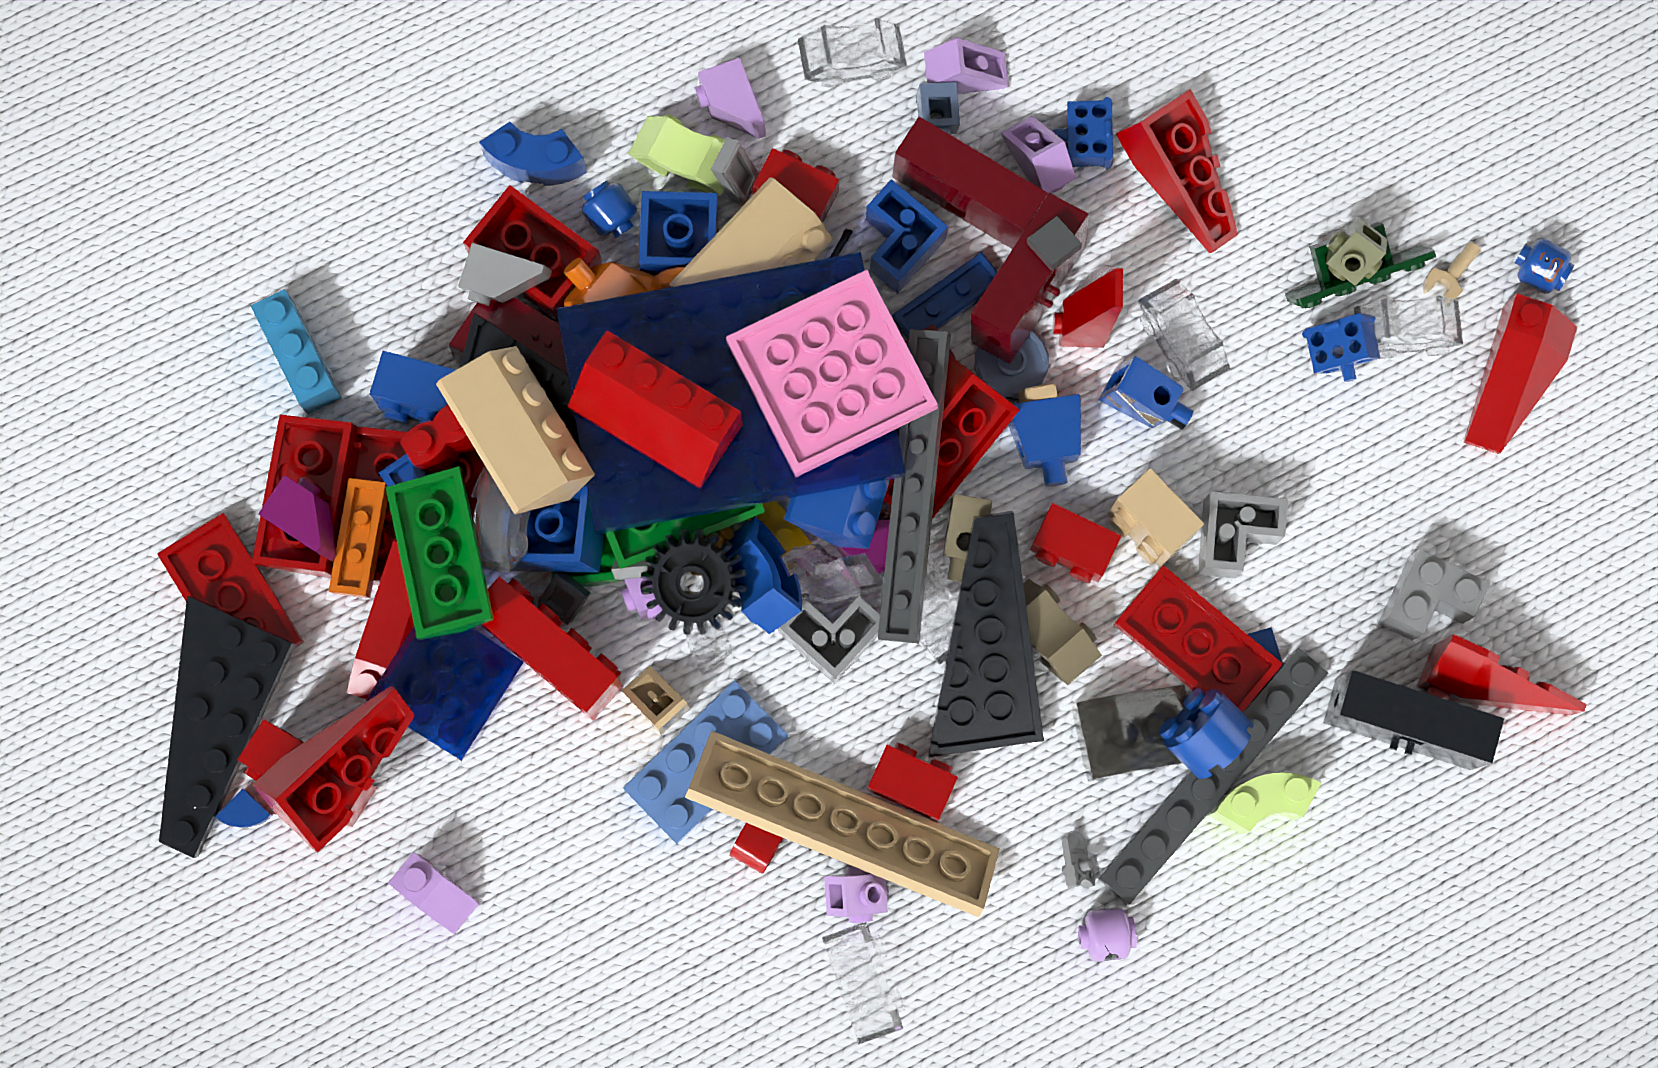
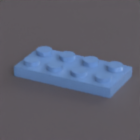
M735 680L623 787L629 796L676 845L714 810L685 798L711 731L768 754H771L788 738V734Z

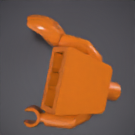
M581 258L575 259L564 270V274L575 285V288L564 300V307L569 313L575 339L592 351L607 330L624 340L656 299L655 297L661 301L688 309L669 285L685 267L667 269L655 276L616 262H607L589 268Z

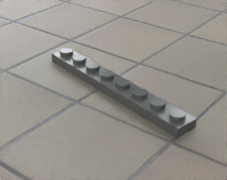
M910 329L908 349L933 394L938 408L899 428L878 640L915 644L920 642L951 334L948 331Z
M1300 648L1296 649L1244 710L1243 713L1253 722V728H1247L1251 738L1243 751L1224 769L1218 764L1209 769L1208 771L1212 776L1199 779L1190 772L1098 880L1126 905H1130L1327 676L1328 672Z

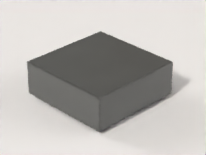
M1057 216L1027 238V245L1051 271L1078 252L1082 246L1079 239Z
M557 572L538 600V603L546 605L561 621L568 625L574 620L591 592L565 572Z

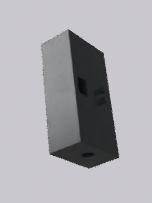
M1351 670L1335 680L1323 723L1390 744L1389 749L1397 751L1398 747L1405 749L1404 754L1412 755L1415 752L1468 770H1474L1493 763L1505 718Z

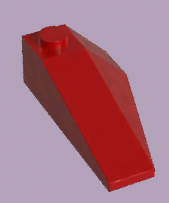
M1101 265L1063 300L1059 312H1054L1053 334L1059 335V346L1104 348L1123 308V268Z
M1516 293L1503 306L1463 443L1500 454L1568 361L1577 326L1554 305Z
M1454 634L1433 645L1416 685L1425 690L1427 694L1463 704L1571 716L1584 712L1587 706L1586 703L1549 683L1538 681L1534 684L1530 682V672L1521 667L1513 668L1500 665L1498 662L1501 656Z
M390 686L281 757L252 785L272 810L318 853L349 823L354 815L351 809L363 790L368 792L375 781L371 778L381 760L391 755L415 715L397 690Z

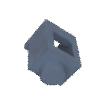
M957 82L919 84L916 93L918 116L950 135L957 134L960 126ZM932 113H939L942 118L931 119L930 115Z

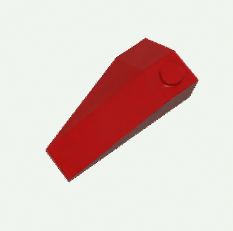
M1189 89L1138 118L1117 132L1116 136L1133 166L1209 253H1212L1237 236L1238 231L1228 193L1220 185L1217 168L1221 166L1218 155L1213 156L1208 135L1212 134L1209 121L1192 90Z
M395 538L359 643L346 693L370 700L392 686L407 705L432 704L443 668L442 654H439L438 636L417 639L398 544Z

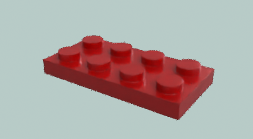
M224 513L157 553L185 601H187V596L199 599L295 643L294 649L304 643V640L257 565L252 564L251 554Z
M1164 565L1113 624L1192 691L1200 688L1203 692L1219 689L1242 712H1244L1283 664Z

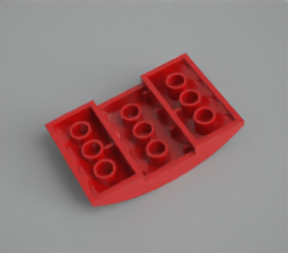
M279 414L262 507L284 475L298 483L301 477L321 489L317 496L330 505L335 546L337 547L349 478L384 482L379 472L406 454L400 442L407 432L360 427L352 422ZM473 450L460 453L458 459L445 470L458 466L462 468L480 556L482 557L495 481L477 451ZM389 501L387 502L373 585H379L393 540L396 538ZM260 516L252 564L331 578L334 560L333 562Z

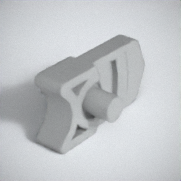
M1075 830L1070 831L1061 838L1065 865L1062 866V873L1065 875L1066 886L1068 889L1080 885L1083 888L1095 886L1093 873L1095 864L1092 859L1088 858L1085 837Z

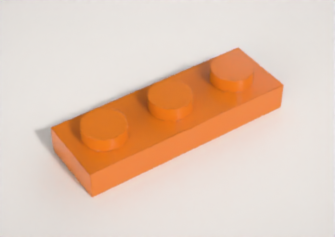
M352 478L348 480L336 547L337 556L334 559L329 592L332 594L371 598L388 502L386 491L388 486L385 482Z

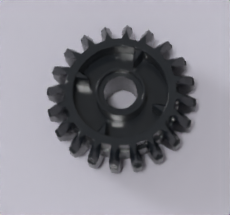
M700 528L696 530L694 540H691L688 529L681 530V543L678 542L673 534L667 535L665 538L669 549L660 543L655 544L653 547L660 559L654 556H648L645 559V563L654 568V571L641 572L642 579L652 581V585L643 587L641 593L643 595L654 593L655 599L646 604L647 608L653 609L657 605L662 608V611L656 616L658 622L665 619L667 615L671 616L672 619L668 628L672 631L678 627L680 621L684 622L683 632L686 635L692 632L694 623L697 624V629L701 635L706 634L708 631V620L716 630L721 628L722 621L719 614L727 620H731L735 616L728 607V604L738 608L743 604V600L733 595L734 592L743 593L747 590V585L735 582V578H741L747 574L746 569L734 570L732 566L742 559L741 555L736 554L729 559L725 553L731 549L732 544L728 541L719 549L715 546L719 540V534L713 533L708 542H705L704 529ZM694 571L702 576L704 585L701 591L694 592L686 587L684 578L687 572Z

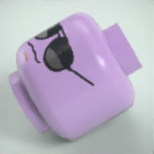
M1121 908L1089 911L1085 917V925H1078L1080 949H1087L1091 959L1097 962L1126 959L1131 949L1137 947L1134 918L1127 917V914Z

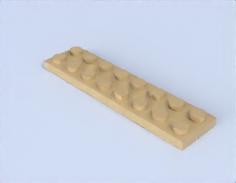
M714 731L710 732L685 798L976 917L981 915L987 900L1000 848Z

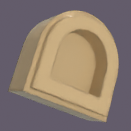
M1053 383L1029 387L1018 394L1019 403L1058 397L1056 385Z

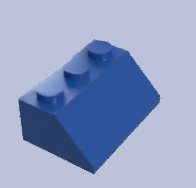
M887 433L798 476L784 520L837 547L869 549L896 461L898 438Z

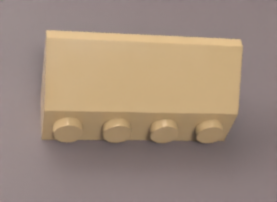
M770 177L669 285L709 336L727 343L726 336L756 323L833 240V237L809 207L778 181Z
M517 346L488 351L441 378L436 383L514 514L568 501L595 475Z

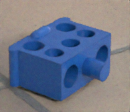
M1105 97L1104 100L1067 101V128H1053V133L1063 141H1067L1068 154L1072 166H1104L1105 169H1110L1113 164L1111 98ZM1084 150V151H1086V152H1085V153H1079L1078 151Z
M1357 313L1305 329L1302 332V336L1307 339L1314 373L1329 374L1341 370L1343 381L1350 382L1357 380L1354 366L1381 359L1373 326L1376 320L1375 316Z

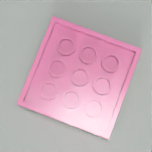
M867 270L726 336V342L795 477L938 408L933 394Z

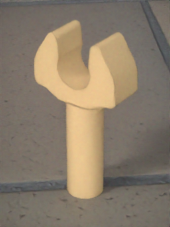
M1469 242L1447 270L1433 268L1424 279L1423 293H1428L1436 283H1442L1446 287V293L1442 296L1438 305L1442 306L1453 302L1463 292V289L1459 286L1458 279L1481 252L1479 246Z

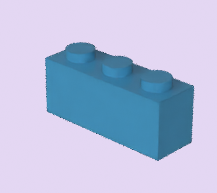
M283 289L250 305L298 404L309 415L341 399L342 397L295 302L287 291Z

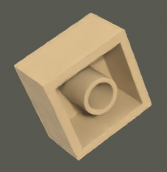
M1151 468L1117 498L1108 512V515L1112 518L1109 522L1114 530L1124 538L1128 535L1138 545L1136 551L1140 557L1150 565L1155 563L1159 568L1183 548L1204 525L1200 518Z

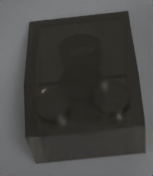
M1185 685L1117 694L1076 702L1071 709L1087 783L1183 764L1163 744V737L1159 734V729L1165 721L1171 717H1176L1185 707L1183 704L1187 697Z

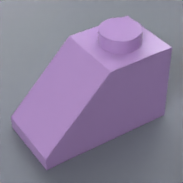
M957 37L924 52L927 83L957 82V94L1000 90L1009 87L1005 52Z
M740 57L698 72L699 86L694 87L700 107H708L712 119L758 139L766 137L765 122Z
M1031 116L1001 132L1004 142L1027 180L1047 193H1053L1061 190L1065 184L1076 179L1065 142L1035 117Z
M415 852L408 857L388 882L391 887L414 906L453 934H456L480 904L426 858Z

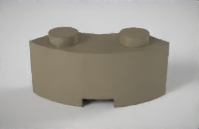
M1028 579L1023 583L1031 646L1042 656L1040 662L1063 683L1069 685L1102 656L1094 644L1097 637L1085 623L1081 622L1078 625L1058 605L1060 602L1059 597L1047 584L1041 587Z

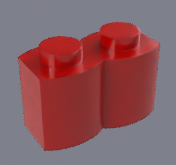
M449 405L443 407L436 414L433 421L423 422L410 429L400 442L412 464L427 474L441 472L450 467L458 459L460 453L475 450Z

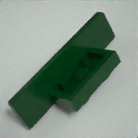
M1376 222L1370 225L1387 238L1384 224ZM1329 240L1309 246L1318 282L1287 292L1285 296L1288 302L1300 306L1302 309L1312 308L1320 305L1323 302L1322 298L1327 296L1351 294L1357 290L1356 286L1367 282L1370 284L1385 282L1391 278V274L1400 270L1408 272L1421 269L1426 265L1425 261L1436 258L1435 250L1419 245L1391 255L1387 241L1386 254L1381 259L1383 262L1378 271L1370 279L1364 277L1355 286L1347 279L1345 281L1338 279L1329 270L1326 264L1328 254L1326 245Z

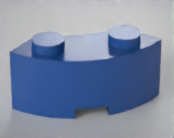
M509 121L479 142L486 160L500 173L518 182L525 181L544 184V186H553L570 182L587 173L584 157L562 129L549 135H532L520 131Z
M754 516L734 532L733 538L729 540L732 547L725 554L729 559L736 554H740L742 559L732 565L733 569L742 568L746 569L747 572L744 577L735 578L736 583L747 585V590L739 593L740 599L743 600L741 612L753 624L760 626L768 634H771L802 611V592L797 574L793 573L790 576L781 557L786 551L772 532Z

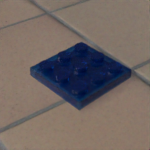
M413 627L366 702L388 687H394L415 715L408 728L462 761L524 662L474 628L458 633L417 639L415 627Z

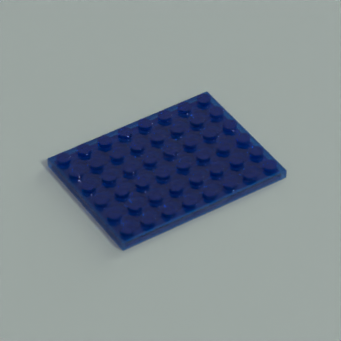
M861 252L557 308L571 396L584 363L608 330L741 411L743 421L742 427L701 489L574 412L581 452L595 473L586 484L596 534L905 477L897 429L795 477L726 342V336L865 271Z

